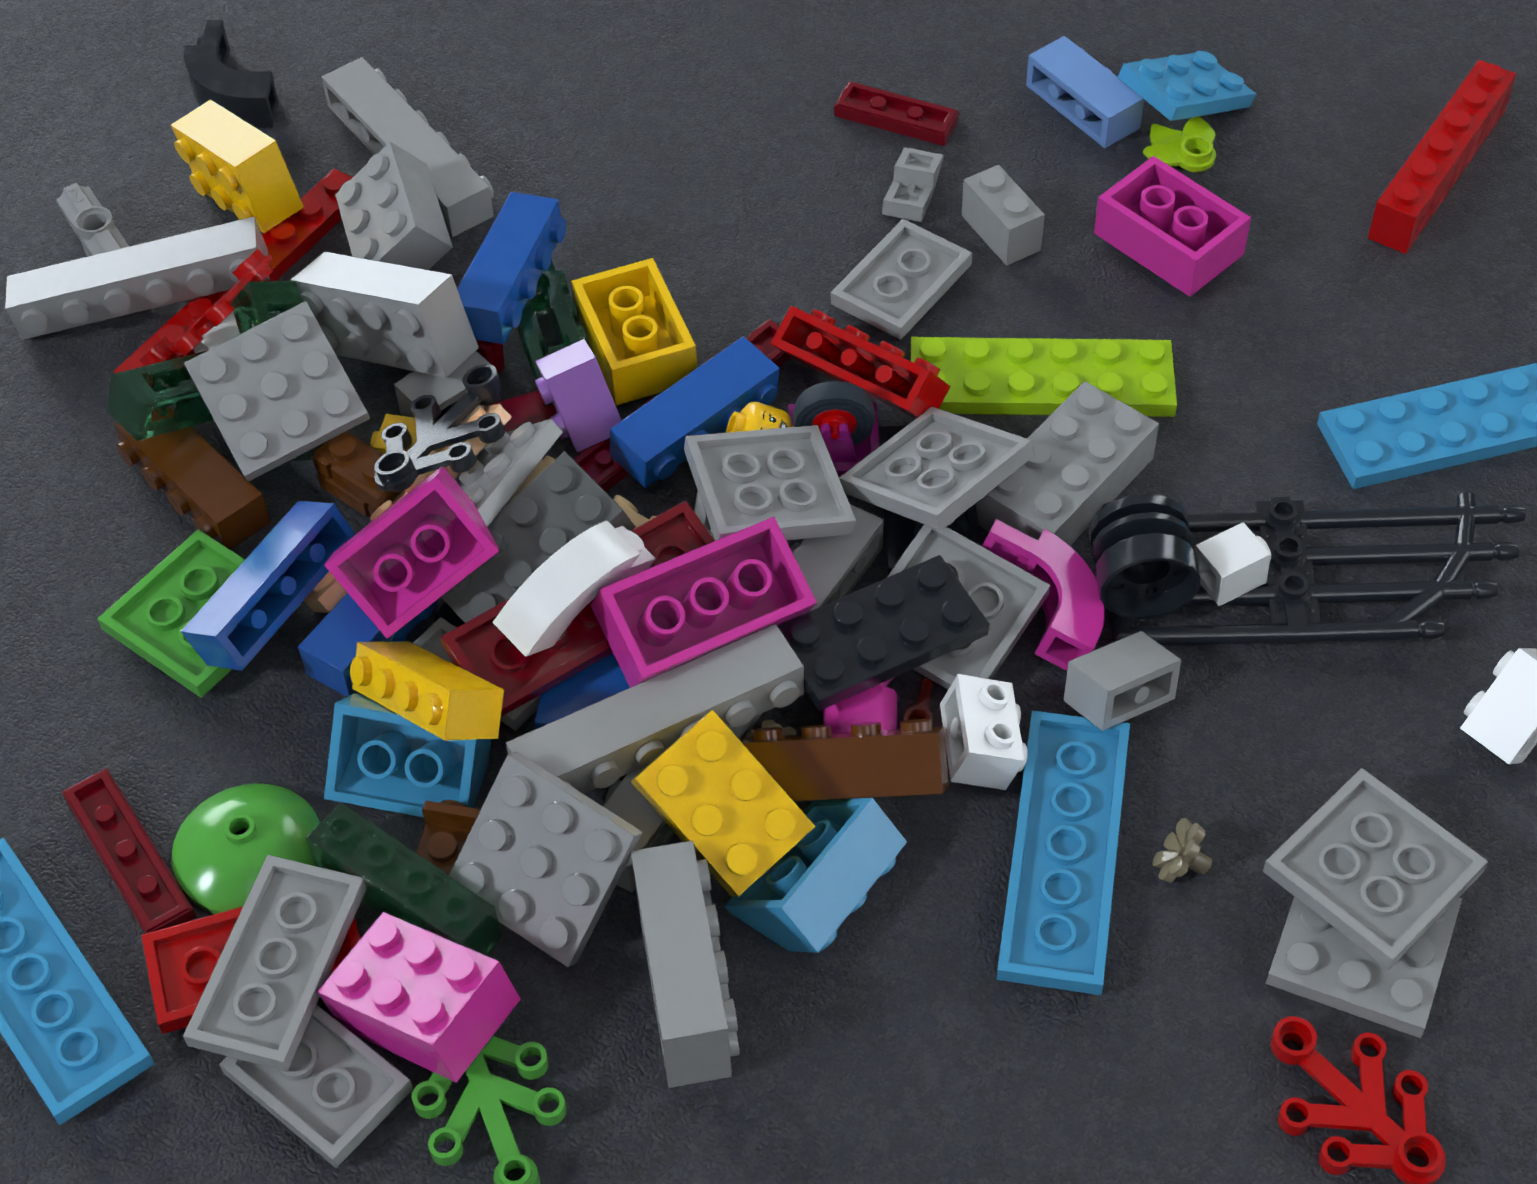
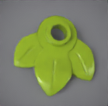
M1199 116L1189 119L1183 131L1153 123L1150 130V142L1152 145L1143 149V154L1148 159L1155 156L1169 166H1180L1190 172L1205 171L1215 163L1216 151L1213 148L1215 132Z

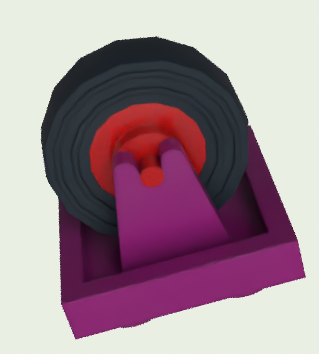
M839 381L818 383L806 389L797 398L796 404H788V415L793 426L818 425L838 477H841L879 448L877 402H872L871 397L861 387L849 382Z

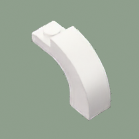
M604 521L573 538L537 568L508 600L493 623L525 657L553 647L572 620L596 597L601 588L647 570L656 558L644 547V543L638 535L627 530L624 526L614 528L608 521Z

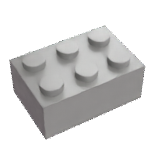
M389 142L378 154L373 155L368 163L351 180L346 181L335 194L352 257L429 270L453 248L427 164L392 142Z

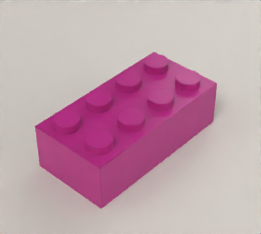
M771 517L601 588L594 598L591 608L631 688L771 625L776 624L778 626L808 613L817 604V601L775 517Z

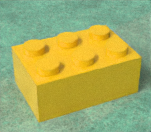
M209 100L171 124L177 138L174 146L180 157L189 164L192 174L189 176L192 185L200 195H208L214 199L222 210L229 209L235 213L239 220L255 216L260 231L266 233L304 207L276 140L217 103Z
M653 258L571 281L577 321L591 351L597 359L615 405L664 392L697 369L696 345Z
M713 710L702 717L630 781L683 842L693 841L698 860H707L709 872L730 896H740L816 827Z

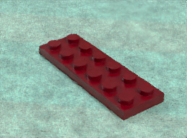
M686 500L632 530L633 533L641 538L644 547L656 558L649 568L715 541ZM509 599L441 636V645L455 665L504 689L501 717L613 653L591 608L593 600L572 620L553 647L527 657L493 623Z

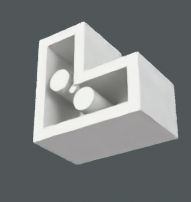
M1518 648L1515 653L1509 651L1501 658L1493 670V675L1497 677L1486 693L1481 690L1471 699L1464 710V714L1468 718L1460 728L1508 764L1522 763L1537 744V649Z

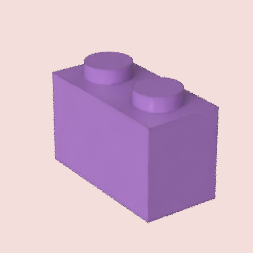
M583 339L535 361L542 376L536 379L535 383L544 403L547 405L553 402L557 414L550 417L563 432L559 436L561 441L569 438L575 450L579 452L610 438V428L622 420L597 359L586 341Z

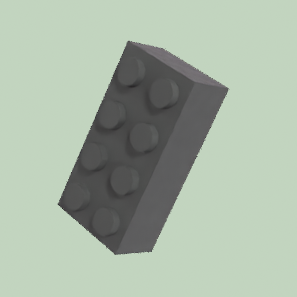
M564 451L513 498L487 527L500 549L499 552L441 597L466 623L511 598L528 577L549 557L589 528L604 521H608L614 528L624 526L629 531L635 529L636 526L623 509Z

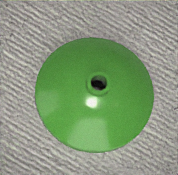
M264 783L234 786L207 798L184 820L176 834L172 848L174 875L186 897L204 911L217 914L244 906L267 855L320 867L324 853L322 827L310 804L289 789ZM248 829L244 834L235 835L240 830Z

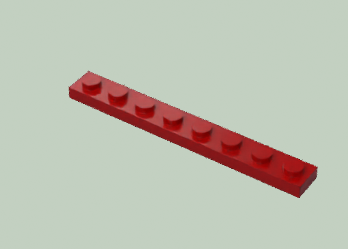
M334 168L301 198L304 206L302 209L262 234L268 253L273 257L268 263L273 272L269 275V280L263 281L255 289L251 285L245 286L249 293L234 306L235 309L233 311L242 314L342 220L335 194L346 181L353 178L352 176ZM228 290L191 299L114 370L117 382L150 400L185 367V362L193 359L195 352L192 349L184 357L176 350L175 353L180 359L163 376L156 370L152 373L139 360L164 336L173 344Z

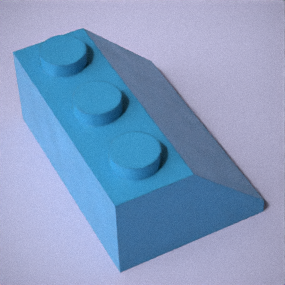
M354 693L336 702L334 706L324 799L424 817L422 809L425 801L440 803L443 800H455L463 803L468 808H474L489 765L492 739L444 741L368 697Z
M873 798L814 800L803 813L816 827L740 896H733L724 907L730 914L788 951L818 953L828 947L837 936L836 930L847 916L864 904L867 898L866 893L876 880L893 868L896 863L895 857L907 843Z

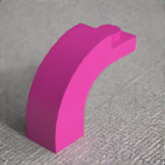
M996 519L982 547L1051 585L1050 593L1042 604L1046 618V627L1034 654L1067 671L1069 661L1094 650L1103 628L1104 604L1100 600L1097 580L1083 558L1055 534L1044 529L1039 539L1036 540Z

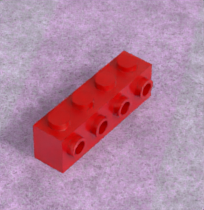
M791 305L770 343L793 360L836 381L849 382L861 387L871 398L915 419L931 407L939 409L951 387L938 377L940 369L935 365L918 357L914 363L903 358L905 352L885 341H881L879 346L868 342L870 336L851 325H847L845 330L834 326L836 323L835 319L816 309H813L811 314Z

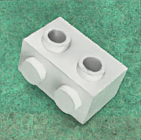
M957 674L940 703L942 724L945 727L950 781L1006 790L1017 772H1021L1024 769L1027 760V746L1022 742L1019 727L1021 710L1020 706L1015 703L1013 685L1009 682Z

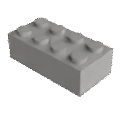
M323 252L291 279L298 297V304L307 301L336 355L447 378L479 348L452 274Z
M1084 381L1027 438L1032 440L1035 456L992 489L984 498L976 502L978 526L990 532L997 519L1036 540L1039 539L1043 530L1046 529L1071 546L1089 527V523L1096 513L1102 509L1103 505L1112 502L1153 459L1159 423Z
M693 841L631 851L637 903L668 1088L732 1077L730 1057L740 1055L736 1032L738 1031L734 1001L729 996L726 958L724 951H721L717 911L715 904L712 905L711 882L707 860H696Z

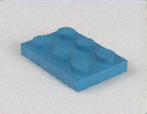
M1205 51L1124 63L1118 75L1122 82L1170 121L1248 108L1251 106L1256 95L1253 90L1244 84L1242 77L1227 71L1217 63V58L1214 55Z

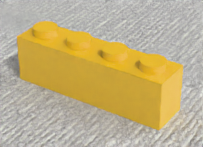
M357 642L356 657L352 660L350 666L353 690L444 741L498 739L504 689L411 642Z

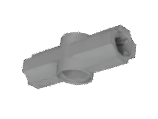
M75 183L63 188L62 195L57 199L58 207L81 241L87 257L129 247L115 226L111 212L107 208L102 207L89 186L83 187Z

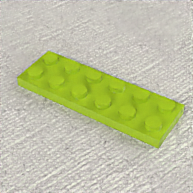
M911 337V362L914 363L918 357L935 365L940 369L938 377L951 386L939 409L952 414L1051 415L1084 381L1145 416L1175 417L1177 399L1171 340Z

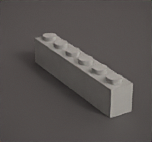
M361 57L321 76L328 107L374 155L378 154L389 142H392L427 164L448 233L452 238L494 216L491 201L494 197V191L488 179L483 175L479 176L471 168L467 158L462 153L457 154L450 147L442 132L436 133L429 126L424 114L420 110L415 111L407 103L403 93L399 89L394 90L387 83L380 69H373Z
M254 216L7 276L5 309L21 340L229 290L239 281L232 272L257 248L264 256L268 254V249Z
M774 624L506 742L508 754L520 753L582 794L595 788H606L614 784L620 777L637 769L646 768L712 710L728 728H736L747 724L755 716L775 707L781 708L791 704L797 697L804 695V666L777 625Z

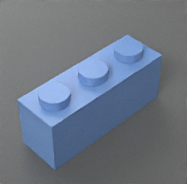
M1066 36L1029 55L1026 86L1103 148L1109 147L1141 128L1144 99L1122 82L1110 69L1104 67Z

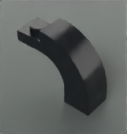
M207 20L203 36H198L197 45H185L184 61L196 101L201 106L212 100L255 128H273L279 100L272 71H239L227 67L230 48L223 20Z

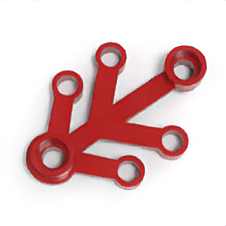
M257 248L232 272L239 281L225 292L214 305L206 310L173 344L164 336L139 361L152 373L156 370L163 376L180 359L175 353L176 350L185 357L203 340L202 336L213 326L217 327L235 309L234 306L249 293L245 288L248 283L255 289L273 272L267 265L273 257L269 253L264 256Z
M1295 1016L1281 1019L1276 1024L1270 1041L1273 1054L1285 1064L1299 1065L1342 1106L1311 1104L1302 1098H1289L1283 1102L1278 1114L1280 1128L1292 1136L1303 1135L1310 1127L1370 1131L1384 1144H1351L1346 1138L1340 1136L1329 1137L1324 1141L1318 1158L1321 1167L1330 1174H1345L1351 1166L1392 1169L1395 1175L1406 1184H1434L1437 1182L1445 1170L1446 1156L1439 1141L1427 1133L1424 1098L1428 1092L1426 1078L1417 1071L1405 1070L1400 1072L1392 1086V1096L1402 1106L1403 1129H1401L1386 1115L1382 1062L1386 1055L1387 1047L1380 1036L1370 1032L1362 1033L1357 1036L1352 1046L1351 1058L1360 1071V1091L1315 1049L1317 1033L1307 1020ZM1294 1041L1300 1046L1301 1050H1291L1284 1046L1283 1042ZM1360 1047H1372L1377 1052V1056L1368 1057L1364 1055ZM1410 1083L1418 1089L1419 1094L1410 1095L1402 1089L1401 1084ZM1298 1111L1303 1115L1305 1121L1293 1122L1288 1118L1286 1112ZM1331 1149L1339 1150L1345 1155L1346 1160L1344 1162L1334 1161L1330 1158L1327 1151ZM1407 1156H1419L1424 1161L1425 1167L1413 1165L1408 1161Z

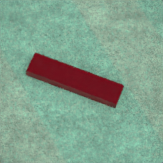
M107 768L61 791L144 934L186 923L197 918L193 908Z

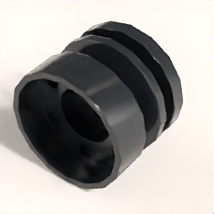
M1156 494L1130 495L1106 505L1096 513L1089 523V540L1092 546L1093 560L1096 563L1099 596L1107 610L1127 618H1156L1179 610L1191 602L1198 593L1201 578L1196 555L1191 547L1192 536L1188 529V517L1180 503L1167 496Z

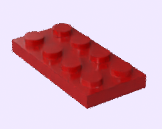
M243 906L141 935L157 1023L162 1034L188 1026ZM355 917L329 977L361 939Z

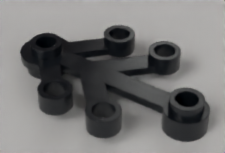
M478 365L465 373L462 382L467 393L436 423L435 420L441 415V409L433 395L420 396L411 403L410 409L416 421L417 442L407 452L405 449L411 445L412 437L404 423L391 424L382 431L381 437L386 446V453L374 465V480L378 488L388 492L404 491L412 486L419 475L437 470L442 466H450L451 470L456 473L465 472L476 464L477 458L471 445L462 441L479 437L483 443H493L504 436L505 427L500 416L496 413H488L477 420L459 425L478 405H489L500 398L503 384L493 365ZM452 445L445 451L428 455L433 450Z

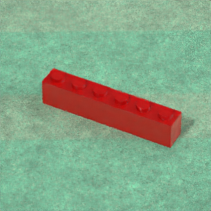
M1482 60L1477 61L1378 199L1368 239L1404 254L1409 251L1506 111L1516 73L1503 69L1496 64H1490Z

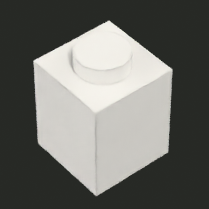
M1244 522L1195 546V555L1201 578L1200 584L1218 606L1267 583L1271 560L1270 549L1265 540L1260 536H1255Z

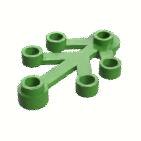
M492 1036L467 1068L466 1074L469 1082L446 1126L437 1129L431 1134L428 1140V1148L433 1161L438 1165L450 1166L458 1162L463 1155L462 1143L480 1111L499 1162L494 1170V1183L540 1184L538 1170L534 1161L528 1156L520 1155L501 1103L534 1115L537 1121L543 1125L553 1126L560 1123L566 1115L565 1098L555 1088H544L537 1092L491 1074L484 1057L516 1067L518 1073L523 1078L529 1080L542 1077L549 1066L547 1052L541 1044L527 1042L519 1046ZM531 1055L541 1058L540 1062L535 1066H526L522 1063L526 1057ZM433 1072L429 1081L418 1084L412 1092V1102L416 1113L425 1119H432L441 1115L447 1105L445 1094L453 1081ZM427 1094L439 1096L438 1100L432 1105L425 1106L420 1104L421 1099ZM547 1101H555L559 1104L558 1108L550 1113L540 1110L541 1105ZM450 1140L455 1142V1146L450 1152L440 1153L436 1150L443 1141ZM521 1168L525 1170L524 1176L517 1181H511L506 1178L507 1173L512 1169Z

